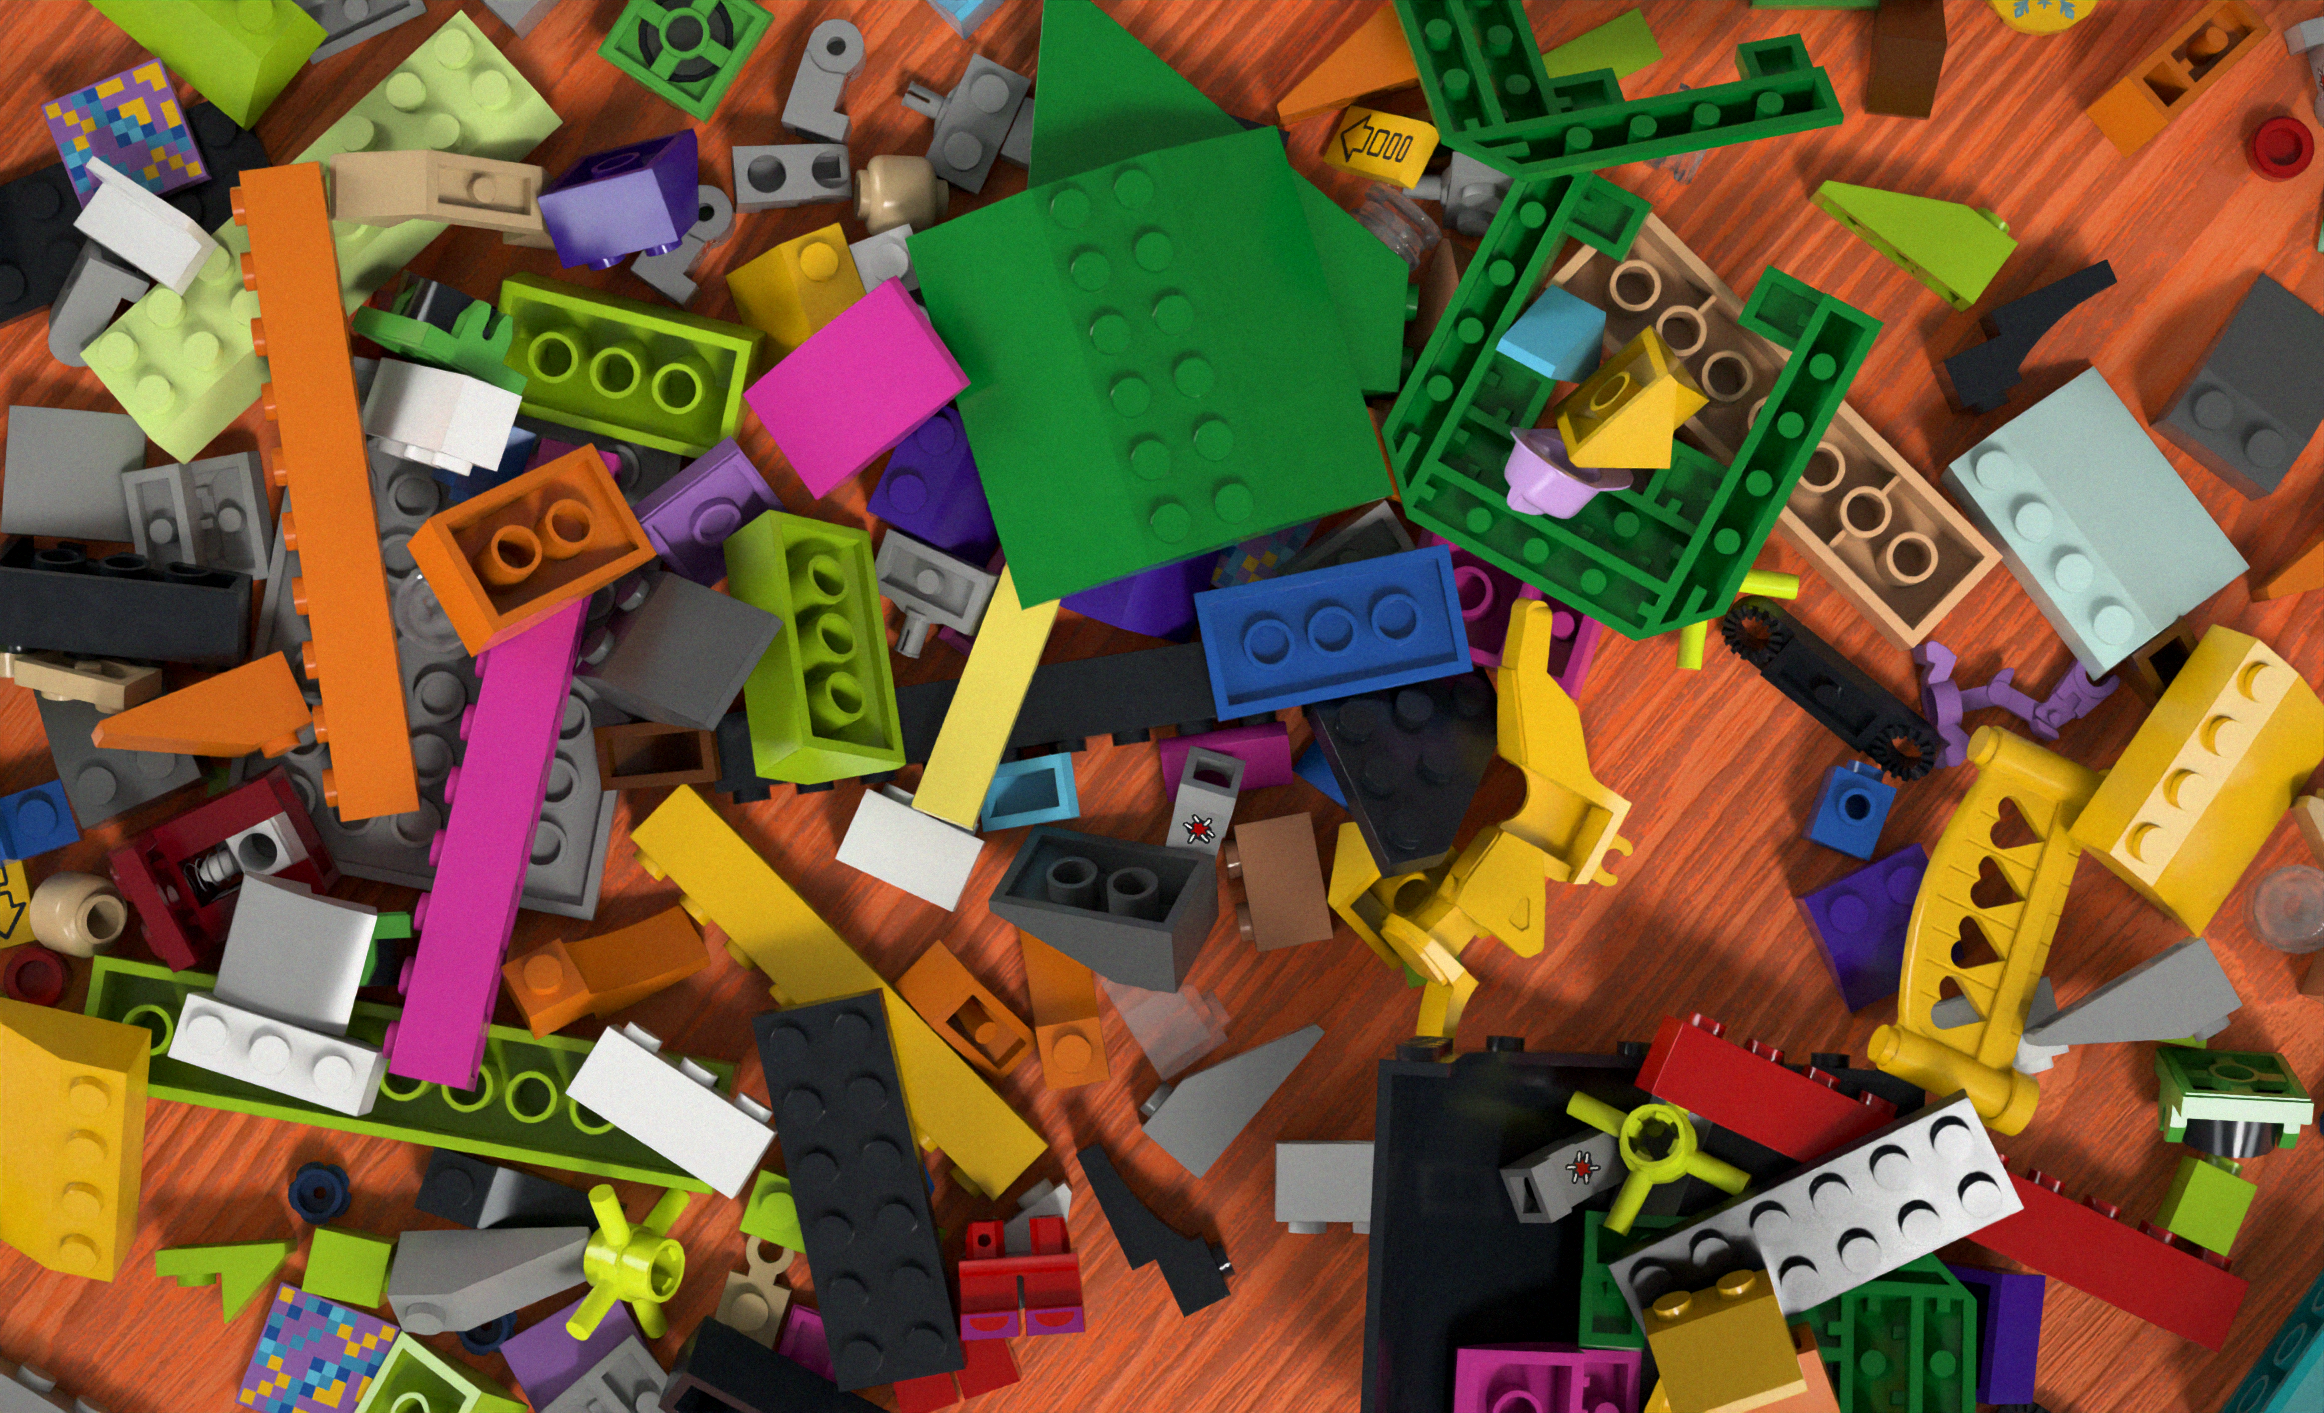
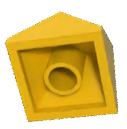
M1649 325L1554 406L1553 411L1568 458L1577 468L1670 469L1673 432L1710 400L1660 334Z
M1357 823L1340 824L1329 896L1326 898L1327 904L1395 971L1404 960L1380 933V930L1383 928L1381 921L1389 913H1393L1412 923L1438 899L1436 896L1438 889L1450 872L1451 867L1461 855L1451 845L1440 866L1383 879Z

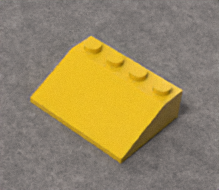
M2212 624L2066 835L2189 934L2199 937L2324 757V705L2302 676L2261 640Z
M0 997V1239L47 1269L112 1283L137 1237L152 1029Z

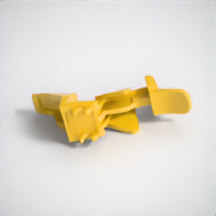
M1520 597L1512 604L1504 652L1497 674V755H1500L1501 758L1521 769L1525 775L1527 792L1524 803L1517 813L1510 818L1499 821L1496 826L1487 824L1486 827L1478 832L1451 867L1450 872L1436 893L1438 899L1412 923L1393 913H1389L1381 921L1383 928L1380 930V933L1418 975L1428 979L1420 1007L1416 1036L1454 1038L1453 1048H1455L1456 1032L1463 1009L1472 992L1479 984L1455 960L1472 937L1475 935L1483 939L1492 934L1516 955L1524 958H1530L1542 952L1545 936V876L1559 882H1569L1572 884H1588L1590 880H1593L1604 886H1613L1617 883L1618 877L1613 873L1605 872L1601 864L1606 851L1616 849L1619 854L1624 856H1630L1633 853L1631 843L1616 834L1632 803L1599 783L1592 776L1578 707L1547 672L1553 621L1552 611L1545 602L1528 597Z

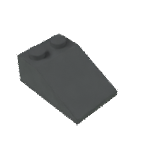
M2264 273L2259 274L2149 427L2250 501L2271 495L2310 442L2324 418V317Z
M642 569L639 574L630 577L620 588L615 599V603L618 605L605 626L596 629L585 641L580 652L582 661L572 675L629 718L714 731L784 622L774 614L674 573Z
M106 655L114 658L127 660V657ZM168 661L163 665L155 666L162 669V693L135 705V707L180 690ZM33 689L57 771L82 829L103 830L218 779L209 756L96 748L91 738L92 732L99 721L117 714L100 712L95 708L94 703L77 699L68 701L49 700L41 696L40 690Z
M1035 824L989 898V911L1114 983L1144 988L1150 991L1177 994L1219 917L1215 855Z

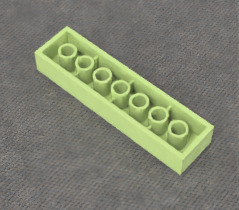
M460 10L289 165L313 161L322 162L330 204V156L335 153L428 149L519 163L557 129L563 121L493 43ZM233 216L211 235L219 244L182 296L159 282L79 354L148 437L184 465L262 396L261 383L272 382L268 356H256L252 339L251 318L261 317L258 292H246L241 269L240 253L251 251L247 225L236 227ZM412 219L390 228L332 220L347 318L451 224Z

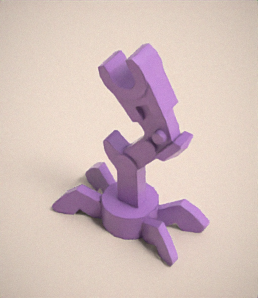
M1931 640L1926 642L1924 646L1917 644L1911 649L1914 663L1924 666L1920 676L1924 716L1926 721L1936 730L1941 741V753L1934 764L1936 769H1943L1947 765L1957 767L1967 757V747L1971 738L1959 727L1962 724L1963 712L1999 706L2026 721L2033 735L2047 741L2059 739L2058 731L2055 730L2057 727L2072 718H2083L2107 696L2111 695L2118 688L2121 680L2116 674L2109 675L2095 687L2087 681L2086 670L2075 657L2053 687L2047 699L2040 703L2009 686L2015 672L2011 667L1997 671L1990 677L1986 686L1959 691L1953 678L1949 677L1957 656L1946 646Z

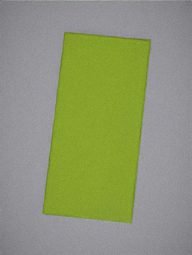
M1639 7L1541 56L1549 78L1612 67L1617 81L1664 58Z

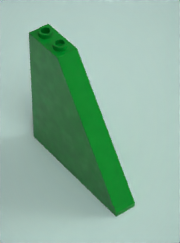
M1044 0L1027 190L1155 150L1247 131L1090 0ZM1290 166L1363 398L1393 401L1399 393V384L1405 385L1412 373L1414 350L1411 346H1403L1405 321L1415 322L1419 284L1408 282L1409 264Z

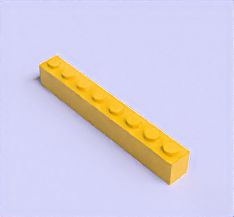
M692 783L681 784L629 836L640 847L633 854L634 858L659 882L668 875L685 892L678 901L687 912L704 927L713 920L730 937L723 945L730 955L749 972L758 965L775 982L768 991L782 1007L883 988L918 1143L929 1153H932L939 1146L957 1164L950 1171V1174L975 1199L985 1192L995 1201L1049 1146L1050 1142L956 1048L929 1026L906 998Z

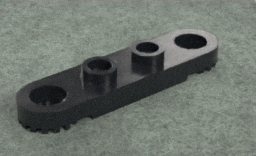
M1750 595L1734 603L1722 623V635L1726 637L1724 639L1725 645L1730 644L1732 647L1730 651L1733 654L1738 652L1741 655V659H1747L1761 670L1759 675L1857 752L1864 751L1875 760L1876 764L1879 763L1882 766L1881 770L1884 773L1887 770L1891 772L1892 778L1896 779L1897 776H1900L1902 781L1908 782L1910 778L1913 781H1917L1921 777L1928 775L1941 753V741L1936 730L1927 721L1774 601L1763 596ZM1746 617L1748 620L1756 617L1755 621L1759 622L1761 619L1763 627L1769 626L1767 628V632L1771 633L1769 638L1759 639L1750 635L1745 630L1742 620H1745ZM1898 736L1899 739L1907 736V741L1910 742L1911 739H1914L1915 742L1913 744L1915 746L1920 745L1918 750L1923 753L1920 757L1903 755L1895 748L1892 740Z

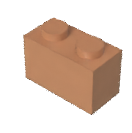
M1310 811L1233 826L1235 839L1223 841L1230 879L1242 877L1247 902L1235 904L1242 942L1254 940L1256 952H1263L1334 938Z

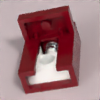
M282 763L126 836L107 852L111 860L109 865L110 873L116 887L127 901L134 902L142 917L140 925L146 942L158 958L165 959L173 974L197 963L213 945L228 938L242 881L219 892L214 884L219 886L220 881L225 878L231 881L232 875L236 873L242 875V872L245 874L246 870L311 884V893L321 895L327 892L342 876ZM253 833L264 834L273 840L277 848L276 858L265 857L256 851L252 843ZM223 840H226L229 845L228 849L224 847L219 848L218 854L208 853L206 859L199 858L197 854Z

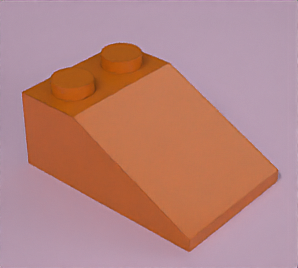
M589 443L428 518L406 544L471 658L526 632L657 555L593 443Z

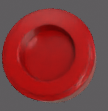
M2290 116L2272 117L2261 123L2251 132L2246 143V158L2250 168L2262 179L2270 182L2288 181L2301 174L2310 165L2315 150L2314 139L2307 126L2298 119Z
M45 947L28 948L17 953L8 962L4 972L3 983L9 999L55 1008L68 997L73 984V973L70 964L59 952Z

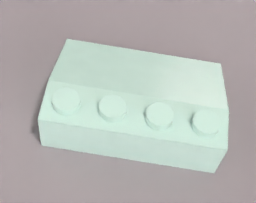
M2094 366L1982 440L1949 464L1939 478L1982 536L2003 556L2002 562L2094 681L2174 623L2179 615L2185 616L2250 568Z

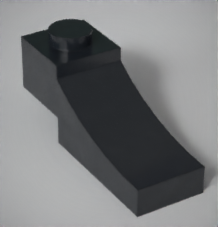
M2103 260L2021 297L1980 318L1979 323L1988 341L1946 359L1932 368L1952 414L1970 407L1976 418L2011 402L2006 390L2023 381L2018 368L2038 340L2060 318L2078 304L2117 283L2108 260Z
M1100 1139L1077 1150L1076 1156L1132 1270L1156 1259L1184 1318L1231 1295L1226 1279L1236 1275L1220 1240L1208 1245L1202 1231L1188 1236L1153 1211L1123 1178Z
M440 1147L434 1148L414 1204L416 1209L474 1229L589 1227L593 1235L600 1228L588 1198L589 1190L509 1162L503 1164L474 1153ZM619 1201L625 1215L628 1204Z

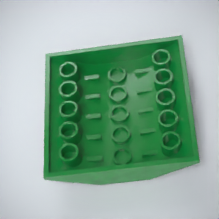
M1276 125L1159 149L1028 189L905 238L932 327L971 381L970 385L955 396V400L1022 611L1394 495Z

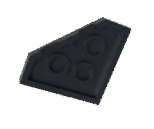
M1484 667L1473 668V671L1469 673L1313 704L1307 720L1382 878L1387 879L1440 866L1449 851L1498 744L1497 693Z

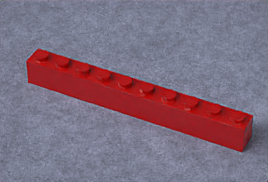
M1693 1011L1690 1012L1686 1022L1667 1014L1665 1015L1633 1085L1801 1163L1810 1161L1897 1120L1893 1118L1898 1108L1897 1105L1864 1090L1861 1091L1857 1101L1836 1092L1841 1079L1808 1064L1804 1065L1801 1074H1797L1780 1066L1784 1053L1749 1037L1744 1048L1722 1039L1727 1028L1726 1026ZM1997 1152L2006 1170L2011 1158ZM2030 1168L2026 1179L2006 1170L2024 1209L1964 1236L1965 1238L2219 1354L2250 1282L2228 1273L2233 1262L2232 1260L2199 1245H2196L2191 1256L2173 1247L2178 1235L2142 1219L2137 1230L2118 1222L2122 1209L2089 1194L2085 1195L2082 1204L2074 1202L2062 1196L2067 1185L2066 1183Z

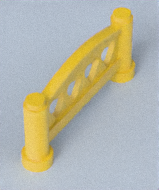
M1982 725L1972 735L1967 747L1968 760L1974 762L1975 767L1980 770L1977 781L1971 786L1938 841L1914 903L1903 953L1896 1025L1891 1027L1883 1024L1876 1029L1870 1039L1867 1056L1869 1060L1876 1063L1879 1070L1942 1098L1965 1088L1977 1114H1980L1983 1125L2007 1136H2014L2020 1133L2031 1120L2038 1104L2040 1086L2036 1077L2012 1067L2082 851V847L2066 834L2111 770L2103 769L2097 773L2000 726L1991 728L1987 725ZM2004 797L2010 798L2015 803L2037 837L2036 843L2007 849H1999L1992 843L1990 831L1994 823L2000 821L1998 806ZM1984 857H1990L1995 861L2017 895V902L1985 909L1978 908L1972 902L1971 888L1975 882L1981 880L1979 864ZM1965 916L1975 920L1999 957L1998 962L1964 969L1958 968L1953 963L1951 949L1957 941L1961 940L1959 925ZM1949 976L1956 981L1979 1016L1978 1022L1946 1029H1940L1934 1025L1931 1019V1009L1936 1002L1941 1000L1939 985L1944 977Z

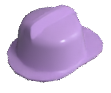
M1514 426L1511 429L1510 433L1516 443L1505 467L1504 477L1511 487L1507 496V504L1512 510L1530 515L1547 513L1556 518L1569 519L1575 516L1600 491L1622 490L1629 488L1632 484L1634 477L1630 468H1577L1568 458L1559 429H1525Z

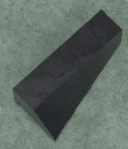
M10 535L0 545V650L2 652L29 654L36 652L38 649L63 651V655L66 658L73 660H95L103 655L127 657V661L130 664L142 667H155L163 665L167 661L192 663V668L199 672L221 673L230 670L231 667L237 668L251 649L253 575L178 561L164 565L163 571L151 569V562L145 558V555L122 551L116 555L94 559L87 557V545L61 541L57 543L56 549L44 550L34 548V536Z
M708 1315L702 1319L679 1348L658 1407L666 1413H890L851 1391L839 1393L836 1383Z

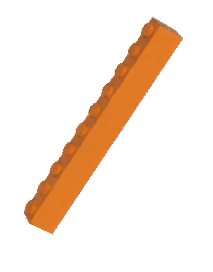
M320 161L238 171L241 186L230 187L232 212L236 227L247 225L251 248L250 252L240 253L241 269L246 292H258L261 317L251 318L252 339L256 356H268L272 381L261 383L262 402L266 421H278L282 447L271 448L272 465L277 487L288 486L292 507L291 512L281 514L283 535L287 551L298 550L302 576L292 577L293 598L297 615H309L312 640L302 641L303 661L307 679L319 678L322 704L312 705L313 724L317 743L329 742L333 767L322 769L326 803L328 808L339 806L341 822L420 811L423 801L332 220H330V204L324 165Z

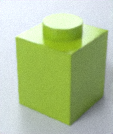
M2206 1153L2202 1161L2183 1155L2153 1224L2195 1245L2227 1257L2258 1186L2239 1178L2244 1167L2225 1157Z
M326 1223L317 1227L301 1291L376 1309L389 1302L387 1291L399 1239L332 1223Z

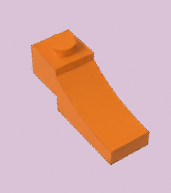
M677 905L649 919L597 937L562 943L560 938L501 966V971L506 989L536 1041L590 1013L597 1023L711 966L709 952L681 905Z
M1019 928L1047 1092L1111 1080L1092 969Z

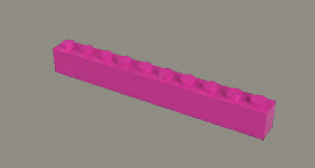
M541 438L538 455L530 453L523 474L582 446ZM597 450L619 488L624 470L618 454ZM594 593L526 632L479 654L477 657L475 677L483 679L478 703L469 702L467 704L461 723L460 740L468 742L462 767L454 765L447 780L444 800L446 804L453 806L447 830L438 829L431 846L429 866L437 868L432 893L423 892L416 908L414 930L420 931L422 934L416 957H406L400 974L398 993L406 995L401 1021L392 1020L385 1036L383 1058L391 1060L388 1073L475 1092L503 976L501 966L505 965L574 679L572 674L576 670Z

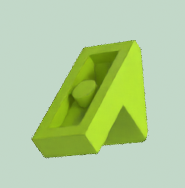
M293 1237L169 1245L155 1251L156 1277L177 1276V1287H192L216 1284V1273H221L224 1323L228 1324L238 1319L298 1251V1239Z

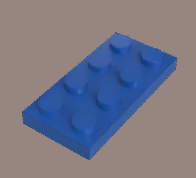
M1448 544L1193 594L1218 722L1473 671Z

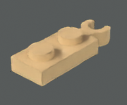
M38 649L36 652L29 654H10L0 650V677H14L15 685L40 690L41 696L49 700L68 701L77 699L94 703L95 708L100 712L119 714L135 708V705L162 693L161 668L136 666L130 664L127 660L106 655L95 660L82 661L66 658L63 655V651Z
M751 1235L746 1245V1258L751 1266L749 1274L735 1269L730 1270L714 1319L735 1328L738 1332L773 1350L793 1288L775 1282L778 1274L785 1271L792 1264L796 1251L784 1247L780 1259L775 1261L767 1260L760 1252V1244L763 1239Z

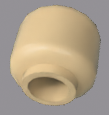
M878 155L870 159L866 170H857L853 190L855 220L864 221L867 231L872 236L908 223L914 235L932 228L935 218H945L947 215L949 202L947 180L937 179L934 166L928 158Z
M80 871L57 872L46 878L35 891L30 904V925L35 937L46 948L80 958L95 957V955H102L113 949L122 937L127 924V904L116 885L111 880Z

